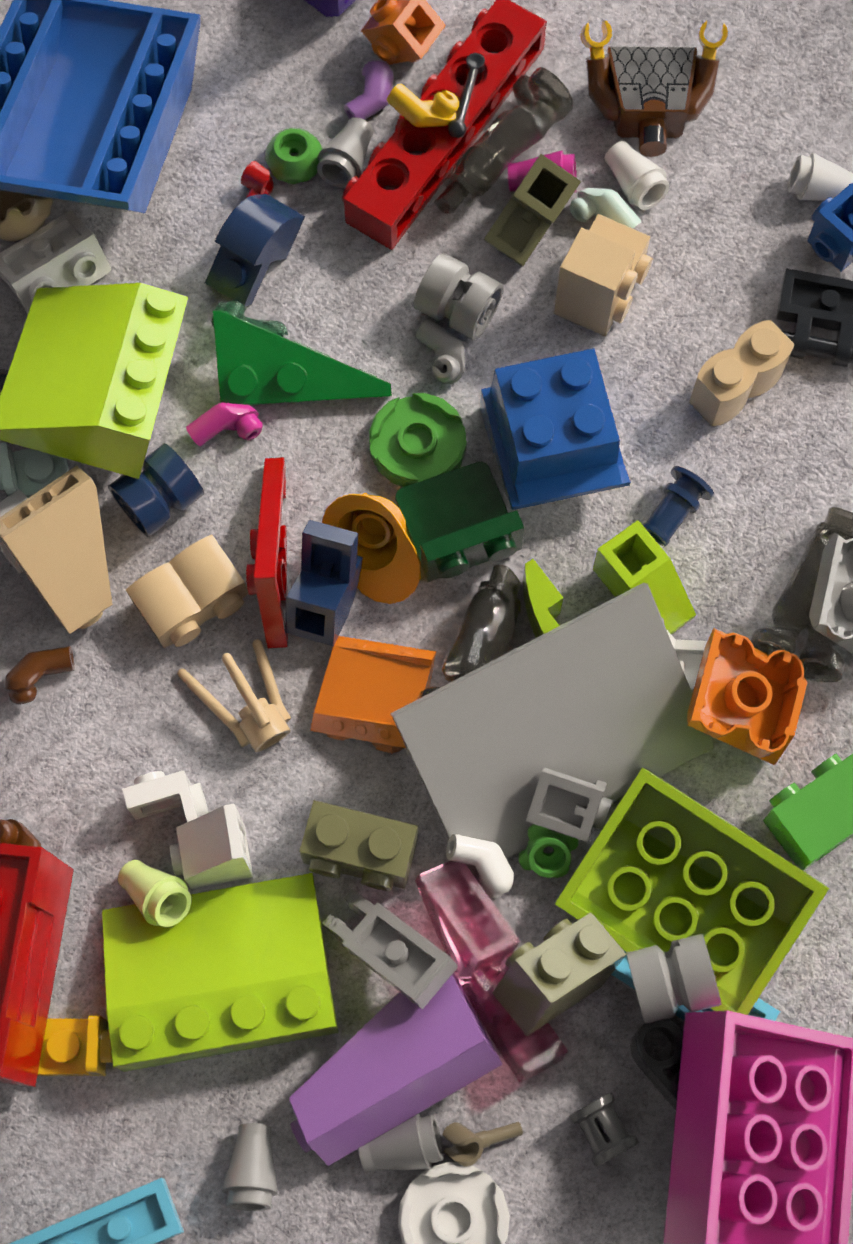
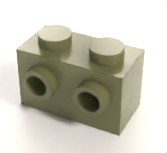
M313 800L299 852L303 864L310 865L309 871L330 878H340L341 873L361 878V884L382 891H392L393 886L405 889L418 842V826Z
M589 913L573 924L568 919L559 922L544 936V942L536 947L531 942H527L515 950L505 961L509 969L492 994L526 1036L601 988L627 955L592 913Z

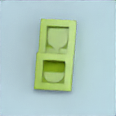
M531 559L524 566L522 580L523 597L535 638L560 626L554 618L560 615L564 598L536 561Z

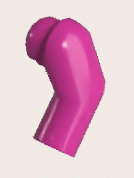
M219 403L187 425L186 430L192 440L201 447L223 430L237 431L239 437L244 440H252L262 432L263 424L258 419V411L250 405Z

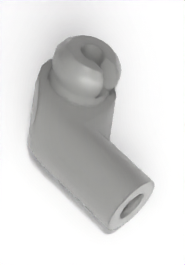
M427 318L419 326L415 337L434 351L432 372L436 379L444 384L456 383L465 371L464 344L435 321Z

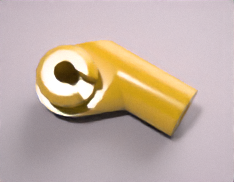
M398 84L390 91L387 97V103L418 128L447 126L452 120L456 119V111L459 108L458 98L449 91L435 94L432 101H421L403 84Z

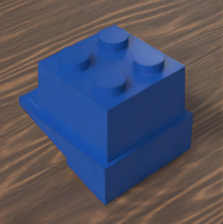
M595 348L505 366L494 370L491 387L481 389L480 411L512 510L630 486L631 482L620 451V439Z

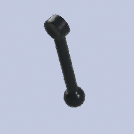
M472 53L466 59L468 75L456 113V119L452 120L448 125V133L454 138H461L466 133L464 120L477 74L483 72L485 67V58L479 53Z

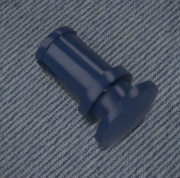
M674 466L671 469V475L676 481L674 484L668 483L663 489L665 493L664 498L647 522L643 524L655 541L662 546L669 544L671 537L690 512H697L700 507L698 501L700 498L711 500L715 494L712 488L700 476L680 466Z

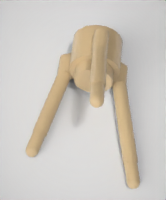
M254 640L252 645L271 704L267 702L266 698H256L231 654L225 653L222 656L224 665L247 704L238 713L242 719L240 723L187 670L179 669L177 672L178 677L234 733L241 747L251 744L254 751L259 752L276 744L290 733L291 730L286 722L291 720V717L282 703L261 640Z

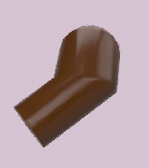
M71 646L26 654L5 677L4 687L9 690L10 701L15 704L30 703L34 701L37 694L34 684L43 676L75 671Z

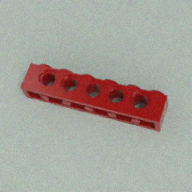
M496 0L489 10L484 8L479 12L473 23L472 32L464 42L458 41L453 46L448 55L446 66L439 75L433 74L429 77L422 89L420 98L421 101H432L435 94L449 91L458 98L460 103L464 89L462 85H465L468 75L466 69L467 57L472 53H479L484 56L485 67L483 72L477 74L464 120L466 133L461 138H454L448 133V125L418 128L400 115L395 126V132L386 143L382 141L375 147L369 159V166L360 177L354 176L344 189L342 201L344 202L346 224L388 249H394L544 50L547 25L545 19L511 0ZM414 151H420L424 154L412 155L410 153ZM388 185L399 187L394 190L383 189V187Z

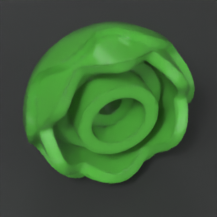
M287 128L271 138L266 147L265 161L276 179L292 185L306 182L318 172V154L322 150V146L319 140L307 130ZM291 153H298L296 156L290 155Z

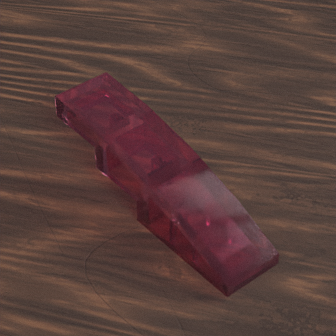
M450 860L419 874L415 882L445 953L458 965L454 972L488 1035L518 1082L522 1083L561 1062L568 1053V1050L549 1023L526 1036L492 994L509 969L505 961L515 951L520 940L467 865Z

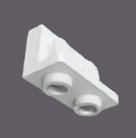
M72 210L0 253V276L17 295L27 314L29 313L37 288L88 286L111 271V266L94 233Z

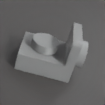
M544 767L526 821L587 842L593 827L600 830L604 828L613 800L603 797L607 786L606 782L597 780L596 784H592Z

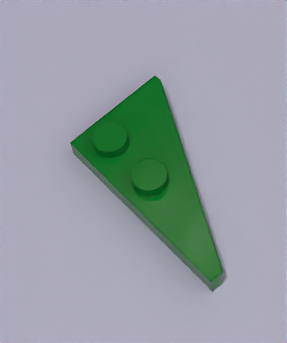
M224 310L213 311L220 403L254 405L392 396L391 383L371 373L354 368L301 343L286 339L273 331L230 315V313Z

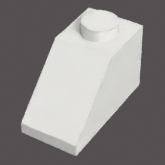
M235 804L224 805L176 827L178 843L170 845L173 871L175 876L184 875V880L190 889L253 877L245 826Z

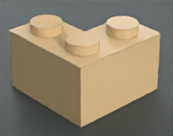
M597 214L589 230L581 227L560 266L554 314L606 337L614 321L618 323L623 322L633 300V296H630L635 283L641 285L648 274L653 261L652 257L647 256L651 236Z

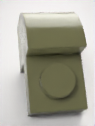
M540 154L483 240L523 267L581 181L543 154Z

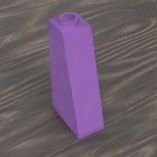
M455 973L449 977L423 1009L399 992L289 1097L297 1117L296 1120L290 1123L291 1129L305 1153L314 1150L329 1166L503 1065Z

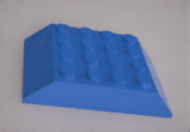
M13 0L0 26V190L145 214L192 90L201 24L200 14L111 0Z

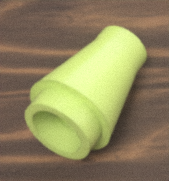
M140 860L129 861L121 868L118 875V883L127 891L149 924L171 927L179 923L187 915L191 906V895L183 879L149 867Z

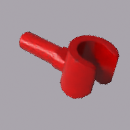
M256 161L249 163L243 171L240 180L241 184L250 190L246 198L259 194L270 195L274 188V182L269 170Z

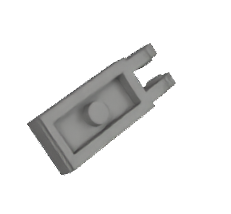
M351 889L344 899L351 910L357 915L364 917L363 920L353 931L342 920L334 918L332 915H329L322 925L341 941L343 946L353 956L423 1009L458 968V965L449 955L378 902L374 905L358 892Z

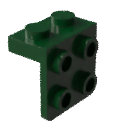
M475 462L403 487L396 493L397 506L405 518L406 529L416 549L427 582L439 578L458 576L470 567L487 561L495 562L506 559L522 549L525 529L517 510L508 513L490 467L485 462Z

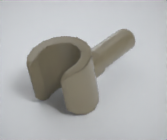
M515 1122L489 1131L484 1130L473 1133L461 1123H452L444 1129L443 1137L454 1144V1146L446 1148L444 1153L462 1166H472L481 1157L483 1148L523 1135L522 1126L519 1122Z

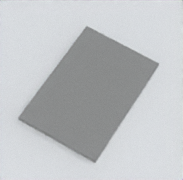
M646 583L628 590L390 713L406 746V753L411 757L446 831L448 841L452 834L494 842L500 846L506 859L527 847L529 841L527 830L533 823L527 822L526 819L544 767L592 784H596L597 780L606 782L607 786L603 797L614 802L626 794L642 768H646L656 776L661 777L715 748L709 735L687 726V712L692 691L664 625V619L661 617L650 588ZM460 863L469 879L479 874L475 865Z

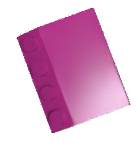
M731 1011L686 1012L663 1244H848L853 1180V1038Z

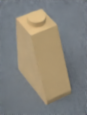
M76 465L0 517L1 540L69 634L77 629H84L93 625L101 618L103 611L113 605L97 487L93 480Z

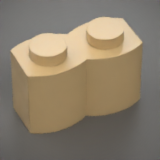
M771 320L762 321L751 326L739 337L734 348L721 351L704 363L698 373L689 403L711 426H718L732 420L744 408L748 398L764 394L779 381L794 343Z
M213 535L193 543L176 555L170 562L148 572L126 589L130 599L163 648L172 644L176 647H181L191 642L200 634V626L205 621L215 616L219 619H224L234 614L243 606V598L248 594L245 581Z

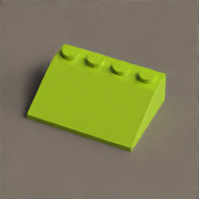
M144 283L37 288L0 395V440L139 479L188 297Z
M642 768L558 897L555 905L578 920L592 913L626 952L655 945L663 952L670 951L672 941L703 934L722 1005L711 1007V1009L748 1015L829 888L646 768Z
M313 873L190 894L191 906L187 915L179 923L171 927L149 924L135 904L102 910L106 1009L113 1066L127 1072L339 1033Z

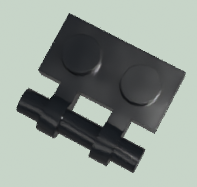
M786 268L782 279L776 320L795 323L793 332L781 330L794 343L790 357L804 359L805 355L831 359L832 365L847 367L849 363L853 364V280ZM811 326L838 331L836 340L810 336Z

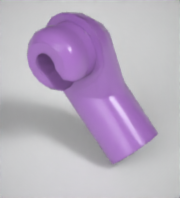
M372 60L364 65L362 69V75L365 76L364 93L344 105V110L349 120L354 117L366 120L389 105L387 97L393 88L394 75L386 62Z

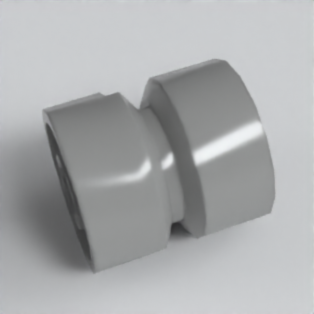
M441 253L431 263L420 282L414 300V308L439 322L446 317L449 318L450 328L475 341L491 322L501 301L504 285L481 272H477L472 276L469 275V268L466 264L445 253ZM463 294H466L462 302H460Z
M703 934L672 941L670 951L663 952L657 945L627 952L630 971L645 1024L675 1017L678 1006L684 1005L691 1012L722 1005Z

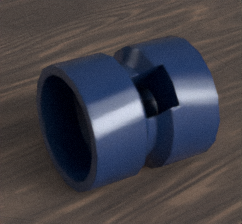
M163 443L145 457L142 467L143 472H141L139 479L121 475L108 485L109 491L134 525L147 537L152 536L167 524L170 518V508L184 511L204 495V490L196 476L182 458L166 443Z

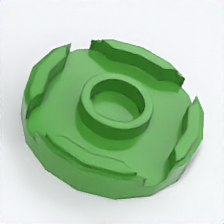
M413 393L412 397L402 399L397 397L388 401L374 417L369 430L370 456L376 468L384 477L393 484L402 487L461 467L467 449L466 431L462 424L463 420L458 411L443 398L427 393Z

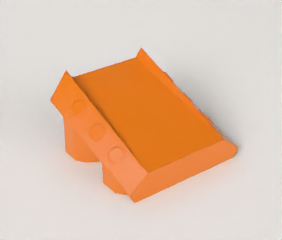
M713 628L704 648L688 708L687 726L775 766L795 736L808 683L804 678L802 661L796 654L785 650L774 651L769 655L754 648L752 642L745 636L733 632L725 634Z
M338 636L332 648L319 692L310 731L324 733L329 738L341 741L351 738L372 742L377 750L391 754L406 748L390 713L428 694L436 651Z

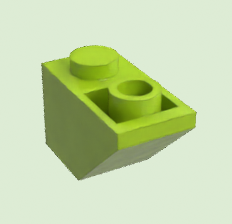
M639 520L597 549L592 570L614 597L642 583L648 584L659 613L664 619L666 630L671 635L695 618L694 608L670 557Z

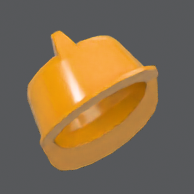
M367 493L348 494L336 498L326 508L322 523L358 533L357 555L362 556L363 559L357 588L362 594L376 602L393 604L407 599L415 592L421 579V562L414 545L406 534V521L401 510L391 500L382 496L368 495Z

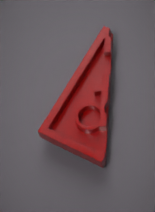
M284 457L265 458L258 529L250 530V552L252 559H255V564H247L246 567L248 594L257 595L267 649L288 647V633L285 632V621L281 601L286 600L288 595L286 525H281L283 499L286 498V464Z

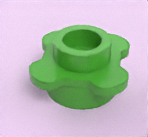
M532 824L527 830L529 837L527 847L518 856L521 867L527 871L533 870L539 876L546 878L565 876L569 871L571 863V851L578 847V839ZM546 847L553 848V852L550 854H546L543 850Z

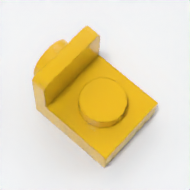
M89 1016L88 1019H47L38 1076L106 1075V1063H113L108 1020L102 1016Z

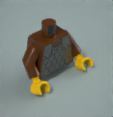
M606 20L602 21L603 38L601 42H595L590 38L589 23L583 26L580 32L581 42L590 49V56L586 58L589 98L606 120L614 122L615 131L621 138L639 139V152L642 155L657 157L664 154L667 150V138L681 137L685 122L696 120L712 98L720 59L716 58L717 49L724 44L728 36V29L724 23L721 30V39L716 43L708 42L705 39L704 31L707 21L702 24L698 33V40L700 45L703 46L702 55H697V47H608L607 55H604V46L612 37L611 25Z

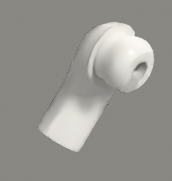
M451 835L446 849L448 860L475 865L480 875L479 882L482 883L479 889L486 897L499 898L504 893L509 892L513 885L514 872L499 845L494 842L462 835Z

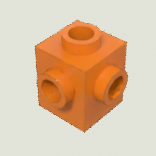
M377 0L370 9L372 16L361 29V32L372 44L374 53L390 65L408 61L413 63L422 59L446 25L426 0Z

